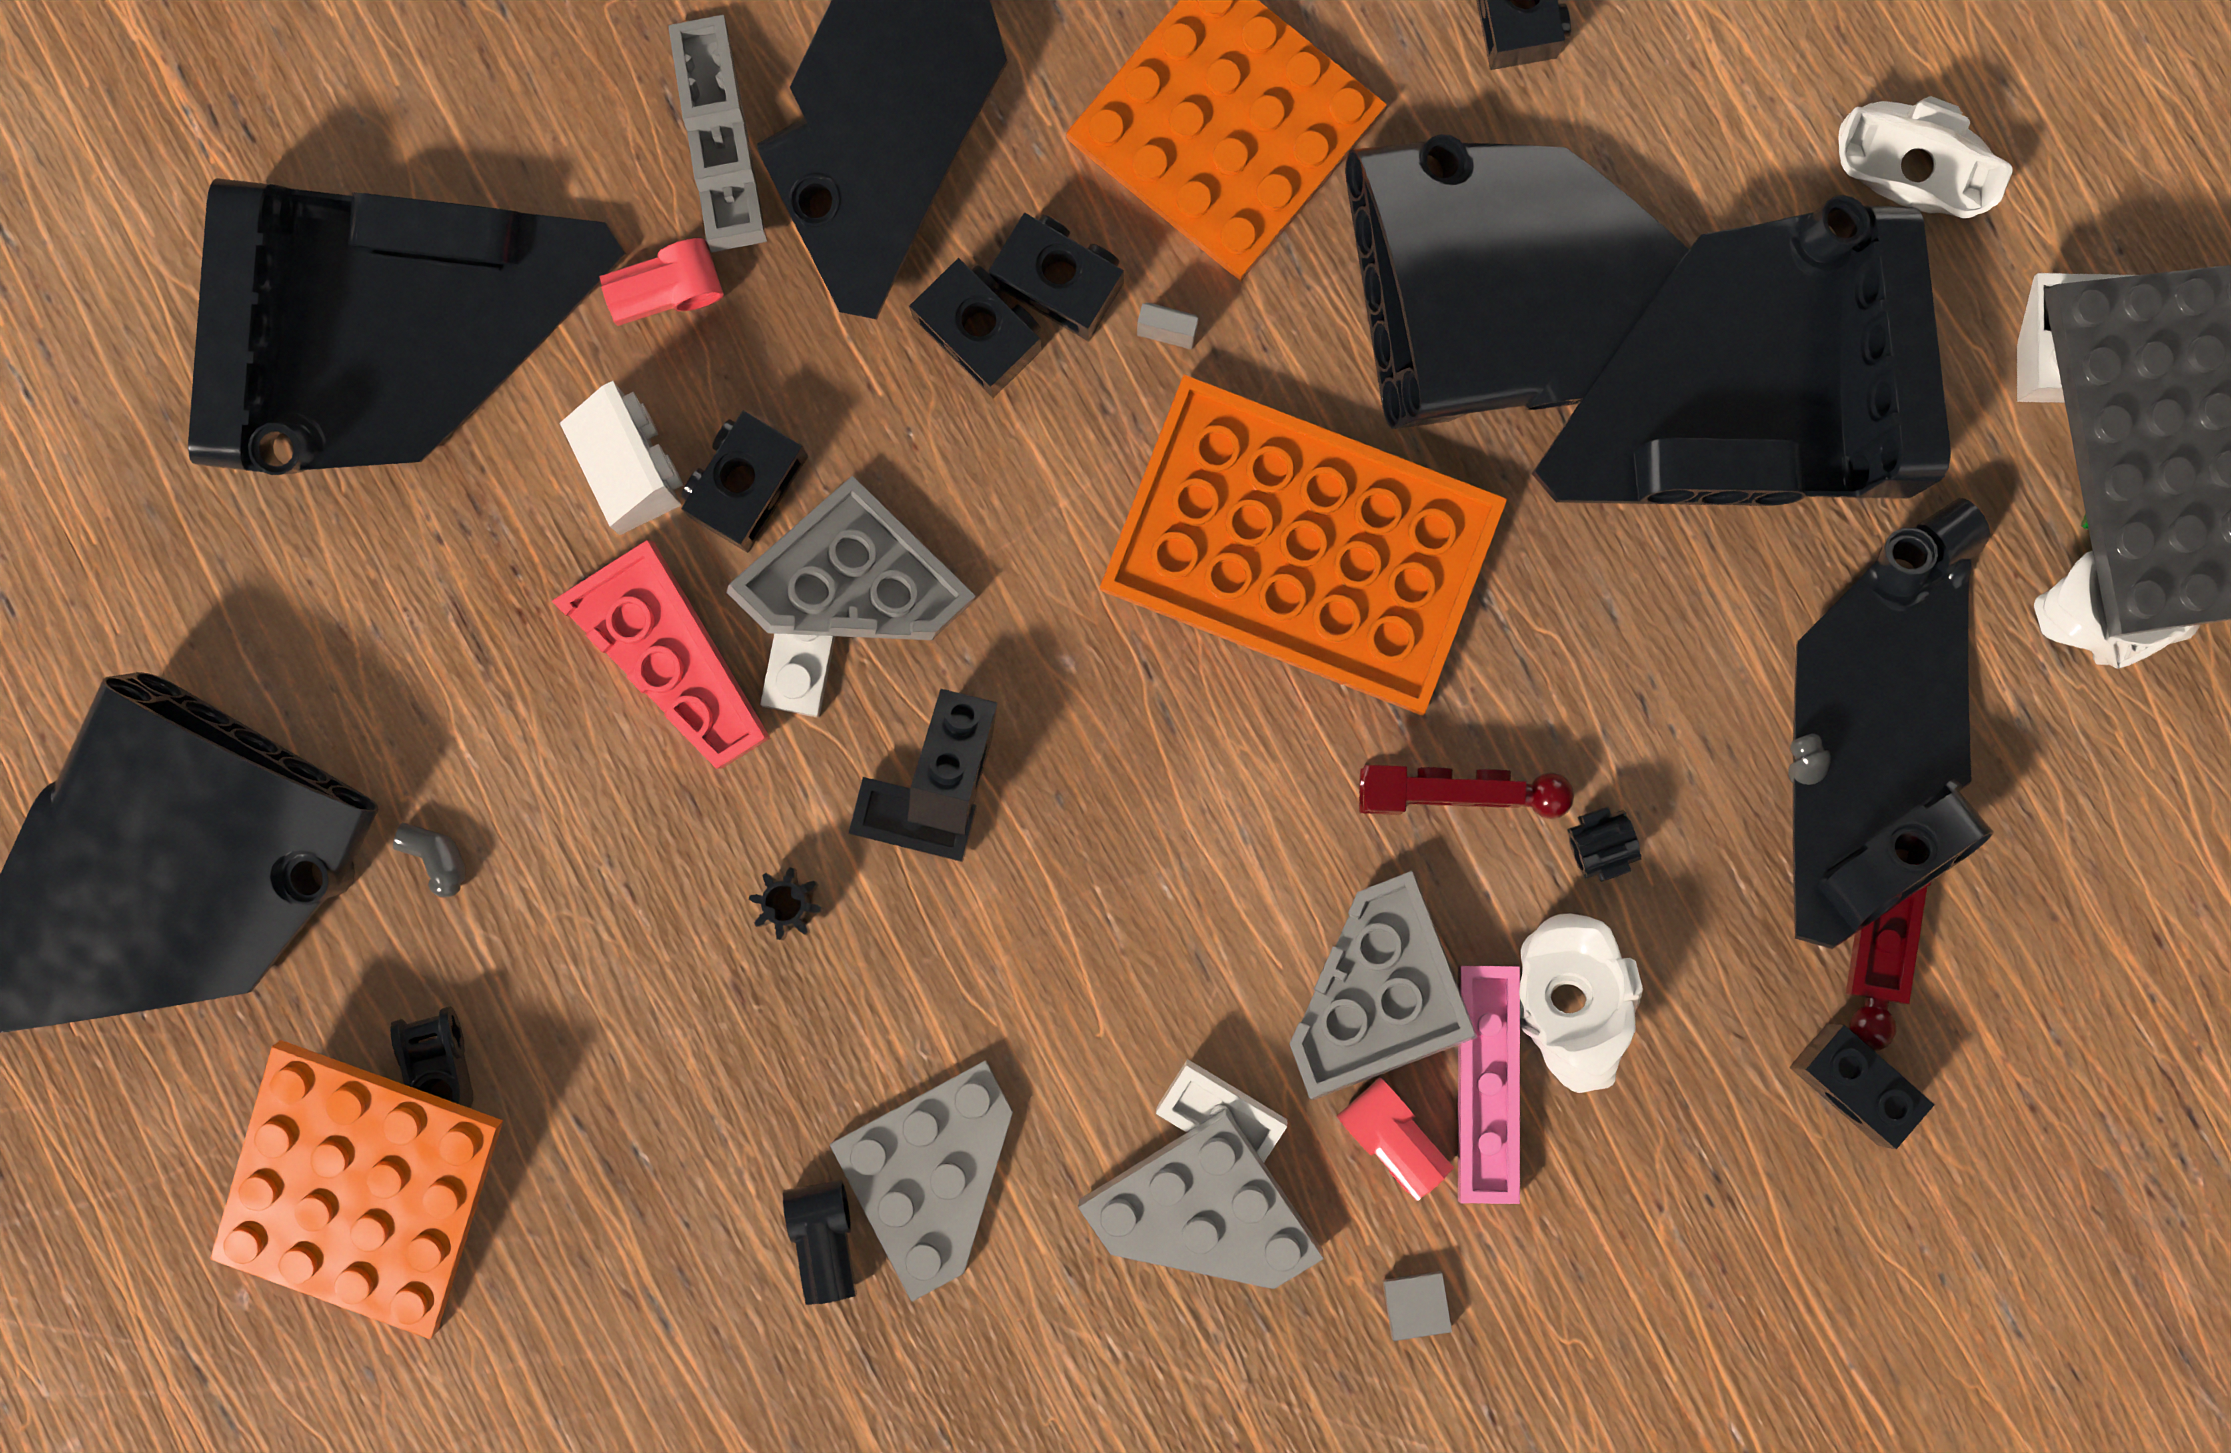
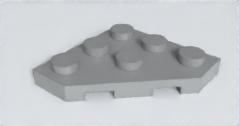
M853 476L846 480L729 583L726 592L767 633L933 640L969 607L975 598V595Z
M1412 871L1357 892L1348 912L1349 917L1335 947H1332L1315 985V993L1302 1022L1298 1023L1289 1043L1309 1098L1312 1100L1478 1038L1416 876Z
M986 1060L829 1144L911 1302L961 1276L966 1270L1013 1115V1110Z
M1227 1108L1079 1199L1078 1208L1110 1255L1271 1289L1279 1287L1324 1259L1323 1249Z

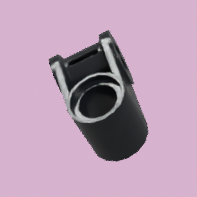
M451 1006L442 1008L438 1016L411 1023H406L403 1019L391 1022L392 1047L401 1069L404 1085L430 1093L431 1088L437 1082L443 1080L452 1090L451 1102L471 1108L473 1089L464 1055L463 1033L454 1009ZM437 1036L435 1039L419 1043L420 1040Z

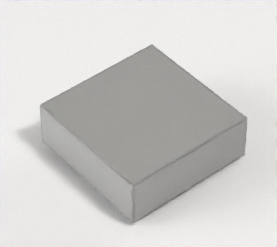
M1148 302L1142 303L1137 322V336L1192 350L1197 332L1198 317L1195 314Z
M1441 1271L1382 1280L1393 1341L1452 1332L1443 1273Z

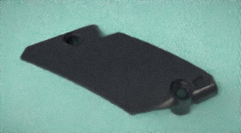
M831 0L790 85V89L804 118L757 143L763 163L841 313L878 319L888 294L940 187L976 118L1008 63L991 0ZM828 189L832 196V206L823 217L814 218L810 210V201L818 191Z
M1965 498L1956 499L1919 523L1915 528H1902L1894 531L1888 537L1877 561L1796 644L1793 741L1813 733L1819 735L1823 742L1824 751H1830L1831 762L1827 775L1816 784L1807 785L1796 781L1795 778L1793 780L1795 939L1830 949L1835 948L1970 856L1986 843L1994 833L1959 792L1972 781L1968 672L1969 578L1972 569L1971 559L1983 551L1990 537V529L1985 516L1977 506ZM1895 559L1909 562L1914 569L1901 567L1896 563ZM1904 849L1910 851L1916 856L1919 865H1910L1903 862L1897 856L1895 850Z

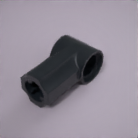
M838 1180L783 1190L786 1228L791 1243H796L805 1304H825L855 1297L857 1290L847 1233L851 1232V1220L843 1181Z

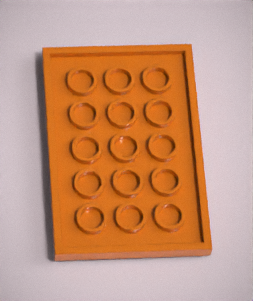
M1183 374L1099 590L1423 716L1426 713L1507 498Z

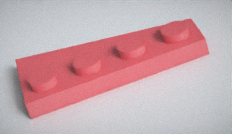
M644 541L552 600L566 616H570L587 633L585 636L602 653H606L627 674V678L641 693L647 694L665 713V717L716 769L726 767L770 739L765 727L654 541Z

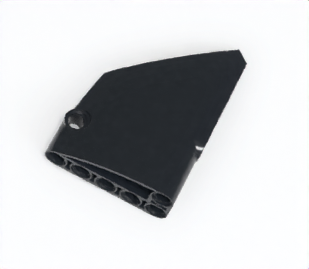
M1440 134L1426 142L1353 149L1347 154L1345 167L1346 183L1381 402L1385 419L1392 429L1450 422L1466 414L1519 406H1524L1525 410H1538L1579 404L1619 345L1689 250L1632 198L1566 147L1462 143L1451 135ZM1427 156H1432L1439 161L1443 169L1442 178L1437 177L1429 170Z
M216 178L210 185L206 203L188 436L189 458L195 465L263 472L270 475L294 474L313 469L422 462L541 345L601 282L599 276L608 274L626 253L606 222L352 192V196L291 189L273 184ZM281 433L287 435L293 443V455L286 464L277 459L273 448L275 439Z
M1839 195L1834 196L1812 213L1699 236L1591 385L1532 472V475L1556 503L1776 506L1797 502L1804 497L1907 499L1940 482L1949 469L1951 448L1925 224L1919 209L1914 207L1863 206L1861 202L1853 197Z
M136 672L103 678L57 780L45 787L36 797L0 873V1033L147 1011L252 992L326 899L344 893L351 886L355 875L352 860L357 855L379 810L378 805L361 792L162 677L144 672ZM313 863H315L322 872V886H320L313 877Z

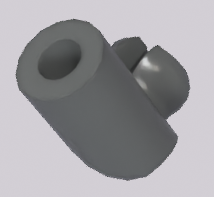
M1813 733L1792 741L1790 751L1796 759V762L1792 763L1788 769V777L1792 784L1794 778L1796 781L1807 785L1816 784L1823 780L1829 769L1831 755L1829 750L1824 751L1821 737Z
M402 822L395 834L393 849L422 858L430 878L428 886L435 895L443 898L456 895L460 891L461 882L465 880L466 867L456 843L449 836Z

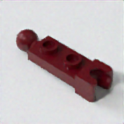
M1364 765V768H1360V814L1400 815L1406 811V804L1496 808L1532 807L1534 812L1541 817L1555 819L1568 813L1574 801L1572 785L1565 777L1556 773L1542 774L1531 784L1526 783V781H1511V771L1500 769L1476 770V779H1452L1453 769L1421 767L1418 768L1417 777H1407V766Z
M1909 851L1906 863L1919 865L1916 856ZM1931 882L1855 933L1846 994L1865 997L1864 1007L1859 1008L1853 1014L1849 1027L1855 1035L1874 1051H1880L1888 1047L1897 1032L1896 1022L1888 1011L1889 1002L1910 1004L1927 886H1930Z

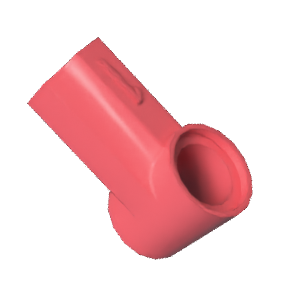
M693 238L679 241L661 249L657 254L658 258L599 276L603 295L614 323L620 326L673 308L676 311L682 312L692 311L719 301L724 294L707 240Z
M1382 1078L1376 1080L1336 1116L1370 1156L1375 1154L1387 1167L1395 1180L1416 1201L1430 1193L1454 1169L1452 1164L1413 1121L1415 1116Z

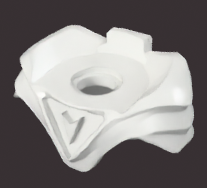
M1932 96L1917 102L1914 106L1880 101L1863 107H1855L1847 115L1839 128L1841 165L1849 176L1861 181L1881 196L1900 205L1914 207L1926 213H1943L1960 218H1970L1984 213L2002 200L2013 170L2010 163L1995 156L1985 142L1968 129L1970 121L1968 117L1962 115L1963 112L1960 111L1959 106ZM1912 149H1922L1928 152L1933 159V172L1923 182H1912L1902 173V158Z
M2093 551L2086 552L2075 563L2066 577L2062 578L2052 589L2039 595L2034 603L2042 634L2056 642L2087 649L2093 653V659L2096 664L2111 665L2116 669L2143 660L2169 644L2190 639L2200 627V625L2109 637Z
M1571 913L1555 915L1544 921L1537 930L1530 934L1521 947L1520 1026L1522 1031L1531 1036L1532 1040L1540 1048L1546 1065L1564 1086L1577 1093L1605 1089L1614 1084L1621 1057L1629 1047L1636 1030L1635 1012L1640 1004L1643 992L1637 964L1631 958L1621 957L1612 930L1604 922L1589 916ZM1564 984L1574 985L1583 991L1586 1003L1577 1012L1564 1013L1553 1005L1551 1000L1553 991Z

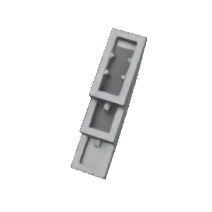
M719 15L668 25L682 118L688 134L694 179L699 191L706 240L710 252L767 242L749 136L725 16Z

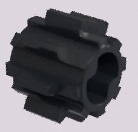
M1605 807L1579 816L1578 821L1580 825L1567 829L1572 853L1585 879L1598 875L1599 880L1602 882L1631 872L1630 863L1641 860L1639 841L1634 827L1624 810L1611 814L1609 808Z
M791 867L788 868L786 875L783 876V881L778 882L772 875L768 873L763 874V880L767 889L763 895L755 894L749 896L750 901L761 904L763 911L754 922L755 926L762 927L774 923L777 940H784L791 926L797 928L804 935H808L810 929L806 918L810 912L818 914L824 911L823 907L812 904L809 896L816 890L818 883L810 881L801 886L798 885L797 870ZM791 887V896L801 901V907L794 918L783 921L781 920V910L773 908V899L780 890Z

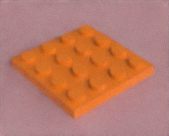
M1179 0L1066 132V139L1241 282L1343 162L1349 151L1354 149L1386 110L1387 104L1259 0Z
M280 1040L270 1050L210 1259L431 1340L440 1327L503 1120Z

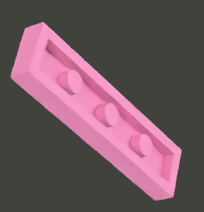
M1458 966V988L1478 1037L1458 1045V1202L1520 1204V966Z

